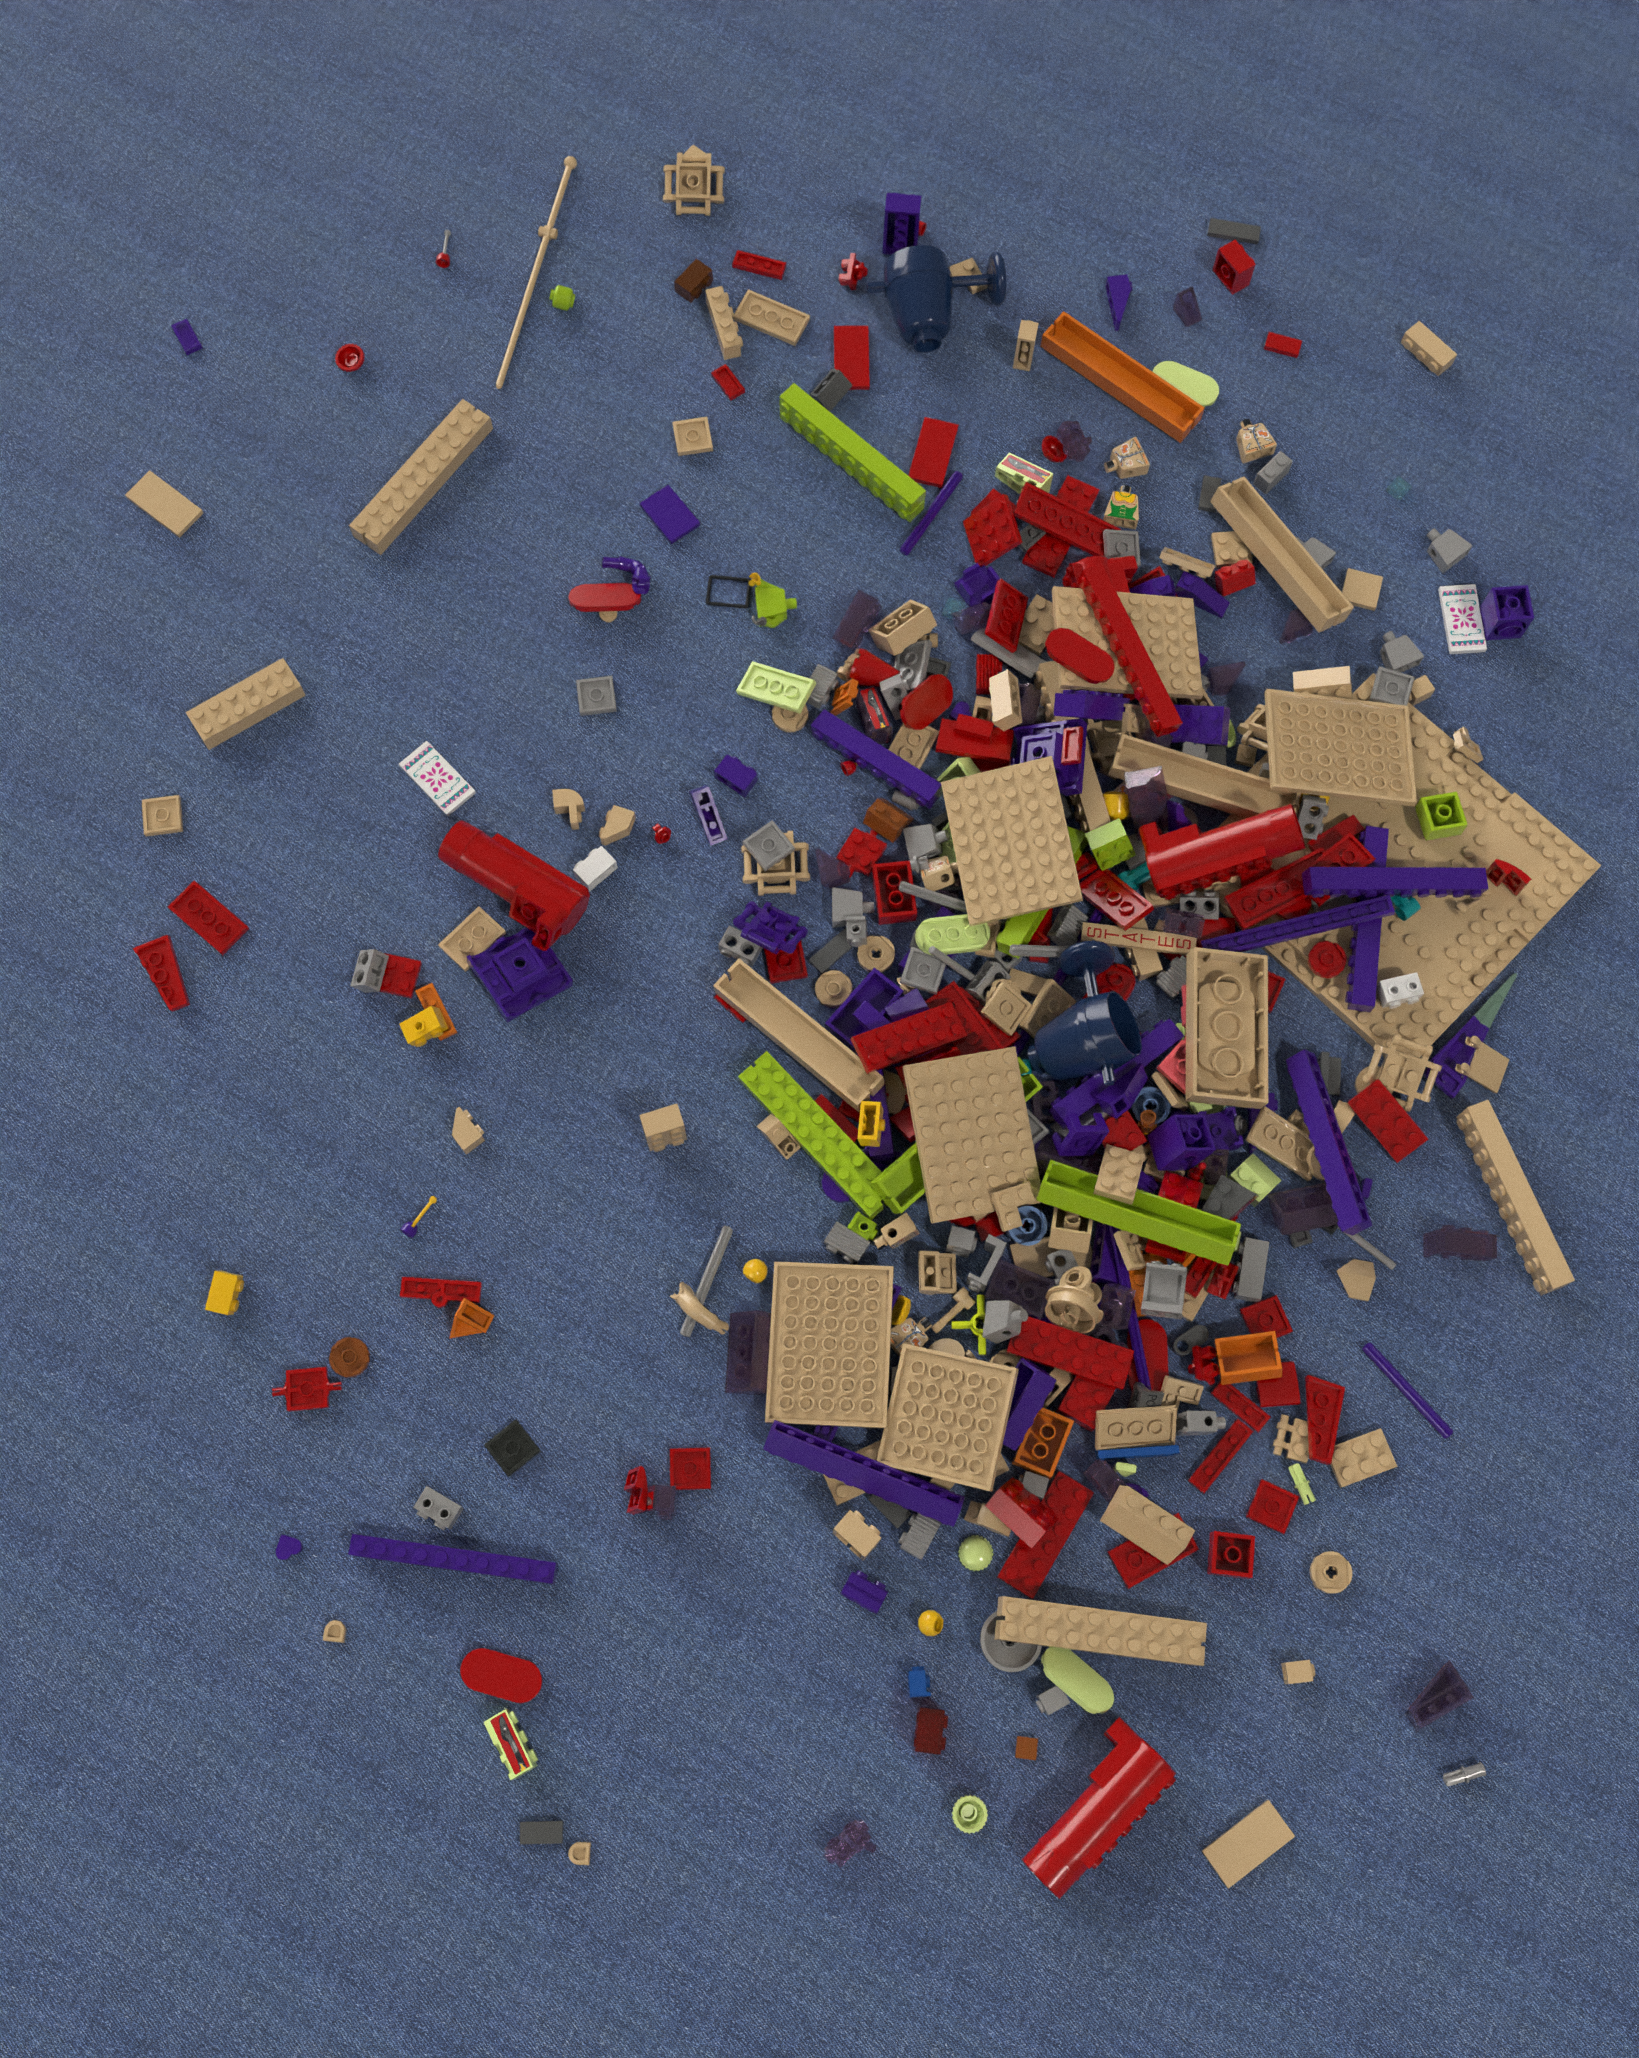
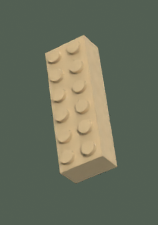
M282 658L192 708L186 714L206 747L210 750L306 695L286 661Z

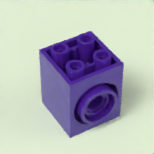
M1528 585L1491 588L1480 606L1485 641L1516 639L1523 636L1534 619Z
M1173 1115L1147 1135L1158 1171L1190 1170L1216 1151L1205 1115Z

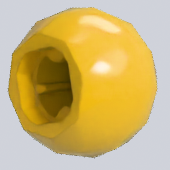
M760 1259L749 1260L743 1268V1275L754 1283H761L768 1274L766 1264Z
M926 1610L918 1618V1628L926 1636H936L943 1628V1618L935 1610Z

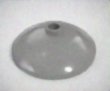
M997 1611L992 1613L984 1622L980 1633V1645L985 1658L995 1668L1005 1672H1018L1031 1666L1038 1658L1042 1646L1016 1642L1007 1644L1005 1641L994 1640L996 1620H1005V1616H997Z

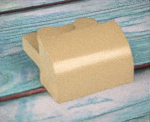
M919 1251V1293L927 1295L956 1294V1254L939 1253V1251Z

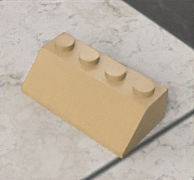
M1120 1485L1100 1520L1166 1565L1187 1547L1195 1532L1193 1528L1131 1487Z

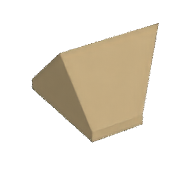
M1353 1259L1338 1269L1337 1273L1348 1294V1298L1369 1301L1376 1279L1373 1262Z

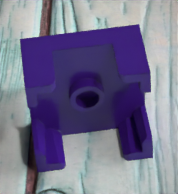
M1235 1106L1225 1108L1222 1112L1206 1114L1207 1112L1203 1111L1195 1114L1205 1115L1216 1151L1213 1153L1238 1150L1244 1144L1242 1135L1238 1137L1236 1135L1233 1119L1237 1116Z
M1068 1113L1064 1118L1069 1130L1065 1139L1062 1141L1057 1132L1051 1137L1059 1156H1092L1109 1133L1102 1114L1093 1113L1097 1125H1081L1076 1113Z

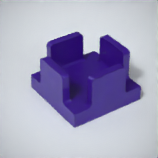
M976 563L963 571L962 578L954 582V587L972 612L975 613L992 603L996 584L1000 577L992 566L986 568L984 565L980 567Z

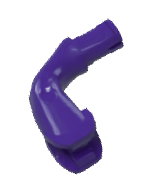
M622 556L616 558L603 557L602 568H615L620 571L630 572L632 574L633 591L637 594L648 593L651 576L648 575L644 564Z

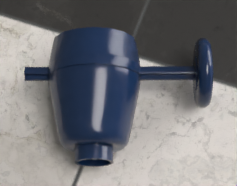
M929 245L911 246L896 251L887 258L884 264V282L867 283V292H885V298L901 338L907 344L914 345V349L917 352L927 353L937 350L942 345L941 340L950 331L953 287L988 285L989 298L992 304L999 306L1003 303L1006 295V268L1001 253L992 252L988 258L987 274L952 277L945 253L941 249Z
M1095 940L1082 941L1069 946L1059 956L1058 965L1062 972L1069 976L1085 978L1088 997L1075 1003L1037 1031L1034 1039L1035 1045L1028 1048V1056L1032 1067L1039 1075L1047 1073L1053 1079L1066 1080L1102 1073L1104 1084L1114 1085V1082H1116L1114 1070L1141 1054L1142 1040L1140 1031L1126 1001L1115 991L1099 994L1096 975L1109 969L1115 959V952L1110 945Z

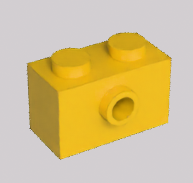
M434 1006L426 1008L399 1024L407 1043L416 1047L425 1045L427 1040L441 1036L443 1031L448 1029L440 1008Z
M861 1101L857 1139L860 1146L880 1147L881 1131H885L881 1102Z
M221 1270L214 1271L205 1310L225 1315H234V1312L239 1307V1300H237L239 1292L244 1287L243 1276Z

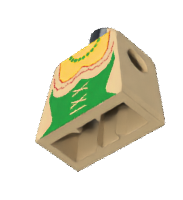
M1123 485L1120 488V492L1114 491L1112 493L1103 520L1117 527L1136 530L1139 520L1138 496L1130 494V486Z

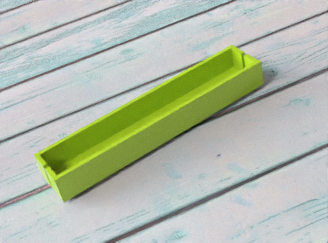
M793 383L779 396L780 418L785 423L788 422L793 426L797 433L804 435L809 443L815 444L824 455L827 454L832 458L836 465L843 467L848 475L854 476L863 487L866 486L871 490L875 497L882 499L887 507L893 508L902 519L911 522L924 509L926 490L799 386Z
M766 1051L754 1062V1068L750 1065L738 1076L740 1083L769 1114H772L782 1122L801 1148L864 1215L872 1220L883 1210L881 1201L886 1197H880L870 1183L882 1172Z
M1017 1057L1020 1074L1027 1073L1029 1068L1020 1057ZM1032 1073L1021 1076L1025 1102H1027L1043 1086ZM916 1143L870 1183L880 1197H886L883 1201L894 1214L903 1213L925 1193Z
M1050 1160L1040 1186L1037 1201L1102 1224L1119 1228L1140 1237L1169 1245L1199 1257L1229 1265L1241 1227L1240 1223L1136 1189L1132 1205L1093 1193L1098 1175Z

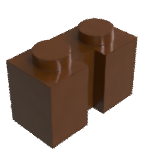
M696 258L674 281L675 292L692 303L695 298L700 297L702 288L705 289L712 284V269Z

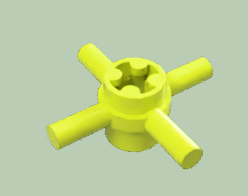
M977 1295V1314L970 1321H951V1328L970 1329L974 1335L978 1336V1355H986V1338L982 1337L983 1329L980 1328L979 1330L976 1328L979 1320H983L984 1324L985 1295Z

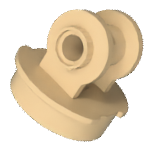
M1077 1266L1069 1269L1062 1275L1059 1285L1047 1291L1045 1298L1048 1302L1045 1307V1314L1054 1325L1083 1334L1092 1331L1095 1325L1102 1320L1104 1313L1097 1306L1102 1299V1290L1097 1284L1091 1283L1092 1274L1088 1268Z

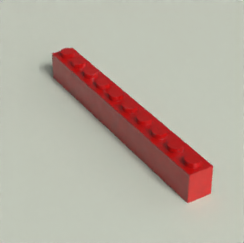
M1103 564L1083 569L1077 579L1078 584L1083 589L1086 600L1091 605L1094 616L1099 621L1102 632L1107 637L1110 648L1115 653L1118 664L1122 667L1126 680L1134 691L1135 698L1138 699L1144 715L1148 718L1152 731L1155 732L1157 737L1176 732L1183 722Z

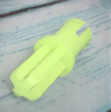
M1296 1463L1289 1466L1288 1469L1295 1483L1294 1488L1298 1489L1303 1504H1309L1306 1495H1308L1311 1502L1316 1501L1308 1484L1310 1481L1306 1479L1300 1464Z

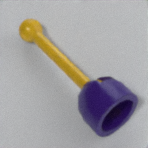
M431 1196L428 1204L413 1222H406L400 1228L401 1232L413 1239L418 1231L416 1224L429 1207L437 1202V1198Z

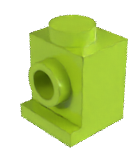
M857 1211L847 1227L868 1241L869 1239L873 1241L878 1233L876 1229L878 1224L862 1215L859 1211ZM865 1224L868 1228L867 1230H862L860 1226Z

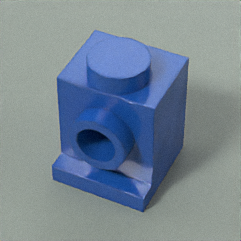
M924 1666L912 1667V1671H908L909 1698L931 1696V1692L926 1690V1688H930V1677L925 1675Z

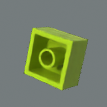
M1457 792L1421 797L1415 806L1425 841L1461 835L1468 825Z
M1120 818L1085 834L1102 871L1136 856Z

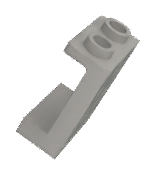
M990 1234L988 1235L984 1250L992 1253V1256L981 1277L969 1273L966 1282L969 1285V1289L977 1293L980 1291L985 1292L1005 1251L1006 1242Z
M1152 1261L1146 1264L1141 1306L1142 1315L1182 1320L1187 1267L1177 1263L1164 1265L1160 1261Z

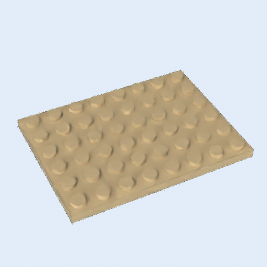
M1054 586L1052 588L1054 628H1067L1107 652L1112 657L1115 665L1114 673L1107 682L1092 684L1057 663L1059 688L1134 694L1130 683L1126 680L1122 667L1118 664L1115 653L1110 648L1107 637L1102 632L1099 621L1094 616L1091 605L1086 600L1083 589ZM1117 592L1169 696L1201 699L1203 697L1193 598Z
M1266 689L1264 695L1270 790L1414 806L1417 803L1408 706Z
M1052 756L941 782L970 927L1083 901Z
M1016 1047L904 1065L903 1072L931 1223L994 1212L996 1209L991 1193L1025 1182L1030 1183L1035 1201L1020 1206L1041 1203L1036 1200L1041 1183Z
M774 1262L765 1423H774V1420L784 1424L887 1428L894 1266Z

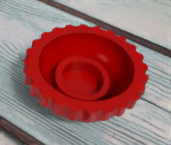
M345 344L335 354L336 365L346 372L356 371L363 365L365 353L357 344Z
M1051 435L1043 439L1042 452L1049 461L1061 463L1067 458L1065 446H1063L1060 440Z

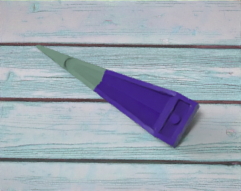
M1517 973L1512 974L1431 1059V1062L1442 1065L1434 1085L1450 1098H1454L1468 1077L1455 1071L1456 1064L1467 1063L1470 1066L1476 1048L1465 1044L1466 1037L1477 1036L1481 1042L1484 1041ZM1426 1067L1423 1075L1428 1078L1431 1068Z

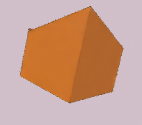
M463 1298L454 1316L449 1339L486 1333L495 1315Z

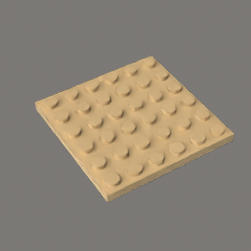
M903 1343L887 1413V1428L883 1430L877 1461L893 1468L992 1492L1019 1369Z

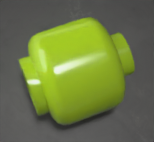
M557 285L555 290L551 289L549 300H552L554 308L567 311L569 308H573L576 294H573L571 288Z

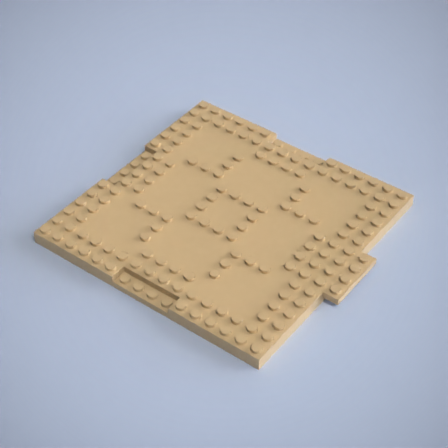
M1375 673L1352 694L1353 699L1369 701L1376 677ZM1409 702L1407 706L1417 803L1421 797L1457 792L1468 824L1461 835L1425 841L1415 810L1417 803L1414 806L1330 797L1327 804L1329 806L1328 814L1322 819V823H1324L1322 833L1354 814L1364 829L1366 826L1389 829L1386 867L1486 868L1487 871L1490 865L1496 859L1516 866L1532 880L1517 896L1503 883L1496 887L1488 878L1489 889L1482 893L1480 897L1471 898L1470 895H1464L1454 898L1453 895H1447L1437 898L1435 895H1429L1428 897L1420 898L1416 895L1413 897L1419 902L1421 909L1409 919L1403 921L1396 913L1382 918L1377 984L1382 980L1417 972L1424 994L1419 999V1002L1414 1004L1406 1002L1397 1008H1383L1376 989L1375 1007L1371 1012L1347 1009L1348 1003L1345 1002L1346 992L1349 991L1347 976L1351 971V967L1348 966L1349 956L1352 955L1350 940L1354 935V931H1351V925L1261 947L1373 1048L1375 1044L1389 1048L1395 1034L1400 1035L1403 1039L1424 1046H1431L1601 866L1518 794L1508 792L1471 759H1468L1464 753L1458 752L1454 746L1455 741ZM1268 752L1247 773L1259 776L1263 763H1269ZM1298 803V806L1296 807V808H1297L1296 816H1297V814H1298L1299 807H1300V804H1299V803ZM1231 814L1219 827L1245 818ZM1309 823L1306 824L1304 827L1310 829L1314 825ZM1303 837L1305 849L1290 853L1284 857L1272 859L1270 867L1278 870L1311 853L1312 851L1307 845V842L1311 839ZM1237 875L1231 877V880L1221 883L1218 881L1212 883L1213 885L1208 888H1196L1200 892H1204L1207 889L1220 892L1219 911L1227 918H1235L1225 903L1224 897L1242 888L1240 884L1241 877ZM1357 897L1351 898L1353 903L1356 902ZM1476 899L1481 901L1479 904L1468 909L1464 915H1460L1454 910L1461 901L1466 905ZM1312 905L1307 915L1315 913ZM1275 914L1245 930L1284 921V919ZM1235 919V925H1236L1239 929H1241V927L1239 926L1238 922H1237L1236 919ZM1318 942H1335L1344 949L1347 961L1344 970L1337 977L1330 979L1321 978L1310 970L1308 954L1311 948ZM1399 1045L1396 1049L1419 1058L1423 1054Z

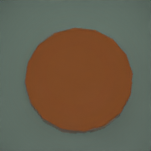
M345 1337L338 1340L332 1346L329 1362L332 1369L338 1375L346 1378L356 1377L367 1369L370 1362V1352L360 1339Z

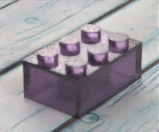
M999 1259L986 1292L985 1300L1012 1301L1025 1309L1029 1317L1041 1320L1048 1302L1045 1298L1046 1293L1050 1288L1054 1287L1056 1281Z

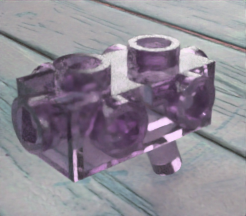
M1064 421L1057 429V438L1064 445V454L1068 455L1069 460L1083 461L1091 451L1088 444H1091L1092 439L1091 437L1085 438L1079 422Z
M855 1819L853 1822L847 1823L837 1837L829 1840L824 1848L826 1851L823 1854L831 1865L835 1862L841 1868L855 1853L861 1852L862 1849L874 1853L876 1845L869 1842L872 1837L867 1832L870 1828L862 1819L859 1821Z

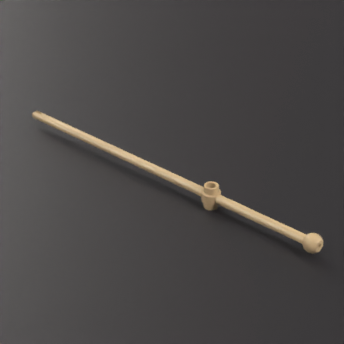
M568 156L564 160L565 170L548 223L545 226H540L538 230V236L543 237L496 381L498 389H501L549 240L557 239L558 229L553 227L571 171L577 166V160L573 156Z

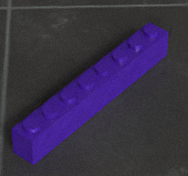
M825 709L811 724L812 735L817 740H823L831 749H837L847 759L851 758L859 767L871 771L876 778L884 779L890 787L898 788L903 795L912 797L920 806H926L931 809L943 794L940 782Z
M1170 1018L1165 1022L1160 1020L1153 1026L1155 1029L1152 1032L1147 1030L1141 1035V1054L1114 1070L1116 1081L1139 1063L1145 1068L1184 1037ZM1102 1073L1095 1074L1092 1077L1090 1075L1086 1076L1080 1081L1082 1085L1078 1088L1073 1086L1066 1092V1097L1063 1099L1058 1097L1051 1103L1053 1107L1049 1110V1113L1062 1129L1067 1127L1064 1118L1068 1113H1076L1079 1118L1099 1103L1096 1096L1110 1086L1104 1084Z

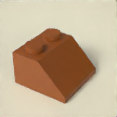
M877 798L867 809L863 823L894 843L904 832L903 829L907 828L914 818L885 798Z

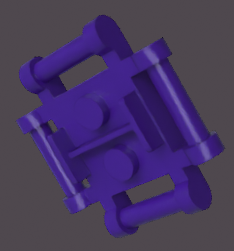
M754 901L748 902L745 910L733 920L734 926L742 930L740 937L774 954H777L780 950L793 953L799 941L808 934L806 927H797L800 917L792 916L772 906V903L766 901L762 909ZM751 914L755 917L750 923L745 921Z

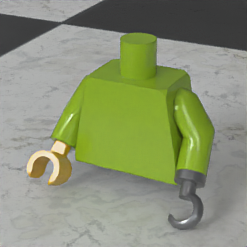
M754 572L749 575V578H752L748 582L749 586H757L755 587L758 619L756 621L755 616H752V622L755 625H759V627H777L787 619L788 609H797L796 598L785 599L783 588L760 579L758 573Z

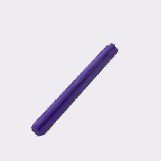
M955 471L901 546L900 552L902 554L909 555L962 480V473Z
M1371 1342L1367 1343L1362 1348L1365 1354L1443 1438L1446 1439L1452 1435L1453 1430L1381 1352Z

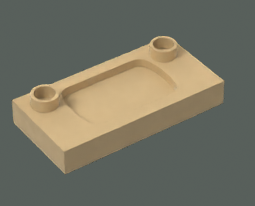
M1193 947L1187 953L1186 1102L1261 1109L1268 1104V955Z

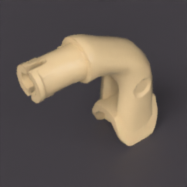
M681 1282L679 1293H674L670 1297L692 1319L707 1329H713L724 1335L726 1333L724 1330L728 1331L729 1329L728 1323L718 1319L715 1314L707 1310L694 1295L691 1287Z

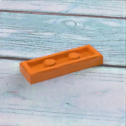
M433 983L415 990L424 1010L430 1006L440 1008L448 1029L443 1031V1034L438 1037L439 1040L442 1041L456 1034L457 1031Z

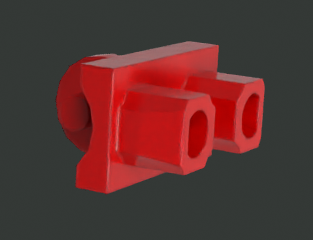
M850 253V259H842V270L847 271V273L839 274V282L841 286H849L851 290H856L858 280L867 276L868 269L864 266L863 262H859L856 259V253Z
M1218 1263L1207 1293L1226 1300L1239 1266L1231 1263L1228 1266Z
M1196 1345L1192 1347L1194 1359H1192L1193 1364L1188 1366V1373L1195 1375V1379L1208 1382L1209 1385L1214 1384V1377L1220 1374L1219 1366L1216 1363H1211V1359L1217 1356L1216 1349L1211 1346L1201 1348Z

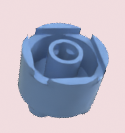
M1155 1087L1142 1088L1133 1105L1128 1110L1138 1124L1141 1113L1144 1110H1148L1146 1107L1149 1106V1109L1156 1114L1155 1124L1159 1127L1164 1123L1170 1112V1103L1160 1089Z
M1032 1206L1017 1207L1022 1224L1025 1221L1029 1223V1226L1026 1229L1020 1226L1005 1231L1011 1241L1020 1245L1030 1246L1039 1243L1047 1231L1045 1215L1039 1209Z

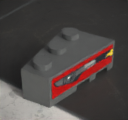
M1221 1175L1201 1211L1232 1220L1245 1210L1251 1202L1256 1200L1259 1195Z

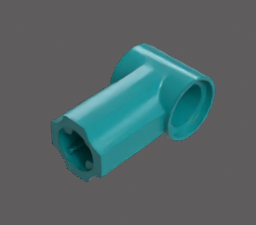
M1147 862L1133 870L1124 871L1117 876L1135 891L1139 889L1141 884L1151 879Z
M1394 895L1390 897L1395 907L1396 915L1403 921H1406L1421 909L1419 902L1412 896L1402 898L1400 895Z

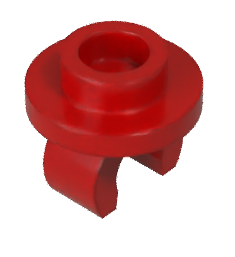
M658 823L652 827L655 831V841L658 844L666 843L670 839L671 830L668 827H661Z

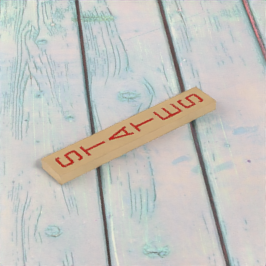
M1083 922L1081 942L1095 940L1116 947L1187 955L1193 947H1196L1197 936L1129 928L1124 931L1119 926Z

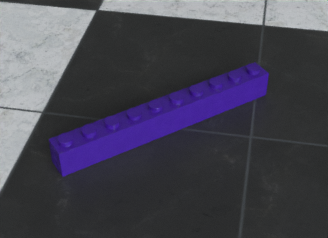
M1366 826L1363 832L1359 833L1358 841L1376 858L1368 867H1386L1389 829ZM1359 895L1354 903L1382 897L1383 895L1370 898L1365 897V895ZM1382 918L1351 925V931H1354V935L1350 940L1352 955L1349 956L1348 966L1351 967V971L1347 976L1349 991L1346 992L1345 1002L1348 1003L1347 1009L1371 1012L1375 1007Z
M1309 867L1302 873L1304 895H1312L1314 898L1324 895H1330L1332 898L1340 897L1341 895H1348L1350 898L1359 895H1365L1367 898L1377 895H1390V897L1400 895L1402 898L1412 895H1418L1420 898L1428 897L1429 895H1435L1437 898L1447 895H1453L1454 898L1470 895L1471 898L1482 896V893L1489 889L1486 868Z
M1304 1049L1286 1059L1287 1071L1292 1078V1087L1299 1099L1298 1105L1304 1114L1303 1120L1310 1133L1309 1139L1315 1148V1157L1321 1166V1175L1325 1178L1327 1184L1326 1191L1331 1197L1332 1209L1338 1218V1227L1342 1232L1353 1236L1373 1225L1314 1053Z
M774 1420L763 1450L768 1451L772 1455H777L791 1463L805 1466L807 1469L822 1473L828 1478L842 1481L848 1486H854L863 1490L865 1493L879 1496L883 1500L901 1505L905 1509H911L924 1517L938 1520L944 1525L954 1527L965 1497L776 1420Z
M352 1534L348 1555L354 1557L555 1585L558 1569L556 1562Z

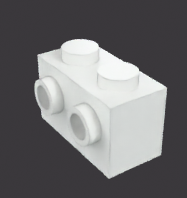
M600 846L598 849H593L584 861H579L574 866L573 872L574 876L590 892L618 867L616 860Z
M1417 972L1382 980L1377 984L1376 988L1382 1007H1389L1390 1009L1397 1008L1406 1002L1408 1004L1417 1003L1424 994Z

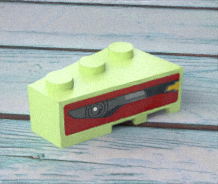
M1008 453L996 467L995 477L1018 494L1021 493L1026 482L1049 493L1053 473L1014 454Z
M505 1709L484 1721V1724L494 1746L497 1747L501 1755L502 1763H505L509 1771L508 1776L510 1780H514L537 1767L536 1761H538V1757L533 1749L529 1750L526 1744L529 1740L524 1730L520 1731L516 1725L519 1721L514 1711L510 1712L509 1709Z

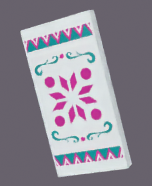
M1476 584L1440 586L1438 591L1449 654L1486 652L1487 646Z
M428 741L424 742L399 763L403 771L447 816L476 794L475 790Z

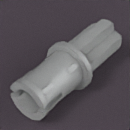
M1481 1762L1468 1767L1460 1766L1458 1770L1443 1774V1781L1446 1786L1462 1782L1469 1783V1780L1486 1776V1770Z

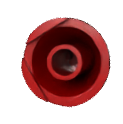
M861 648L858 652L861 654L859 659L855 658L850 678L859 681L858 685L880 687L879 682L900 674V671L868 650Z

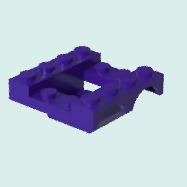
M1077 718L1014 728L1017 738V754L1015 758H1011V765L1052 756L1055 770L1060 772L1056 773L1060 793L1065 796L1082 794L1087 723L1083 719ZM1081 726L1084 728L1081 763L1064 766L1061 764L1064 728ZM1043 749L1042 754L1039 757H1036V753L1039 750Z
M527 927L510 937L497 939L490 948L480 954L467 956L468 965L476 977H479L507 1023L573 986L572 978L550 947L547 951H542L532 945V940L536 933ZM517 960H522L525 962V966L518 968L514 963ZM496 966L499 967V969H500L501 972L503 973L504 977L506 978V980L508 981V983H509L510 986L512 987L513 991L511 990V988L509 987V985L507 984V982L505 981V979L503 978V976L501 975V973L499 972V970L497 969Z

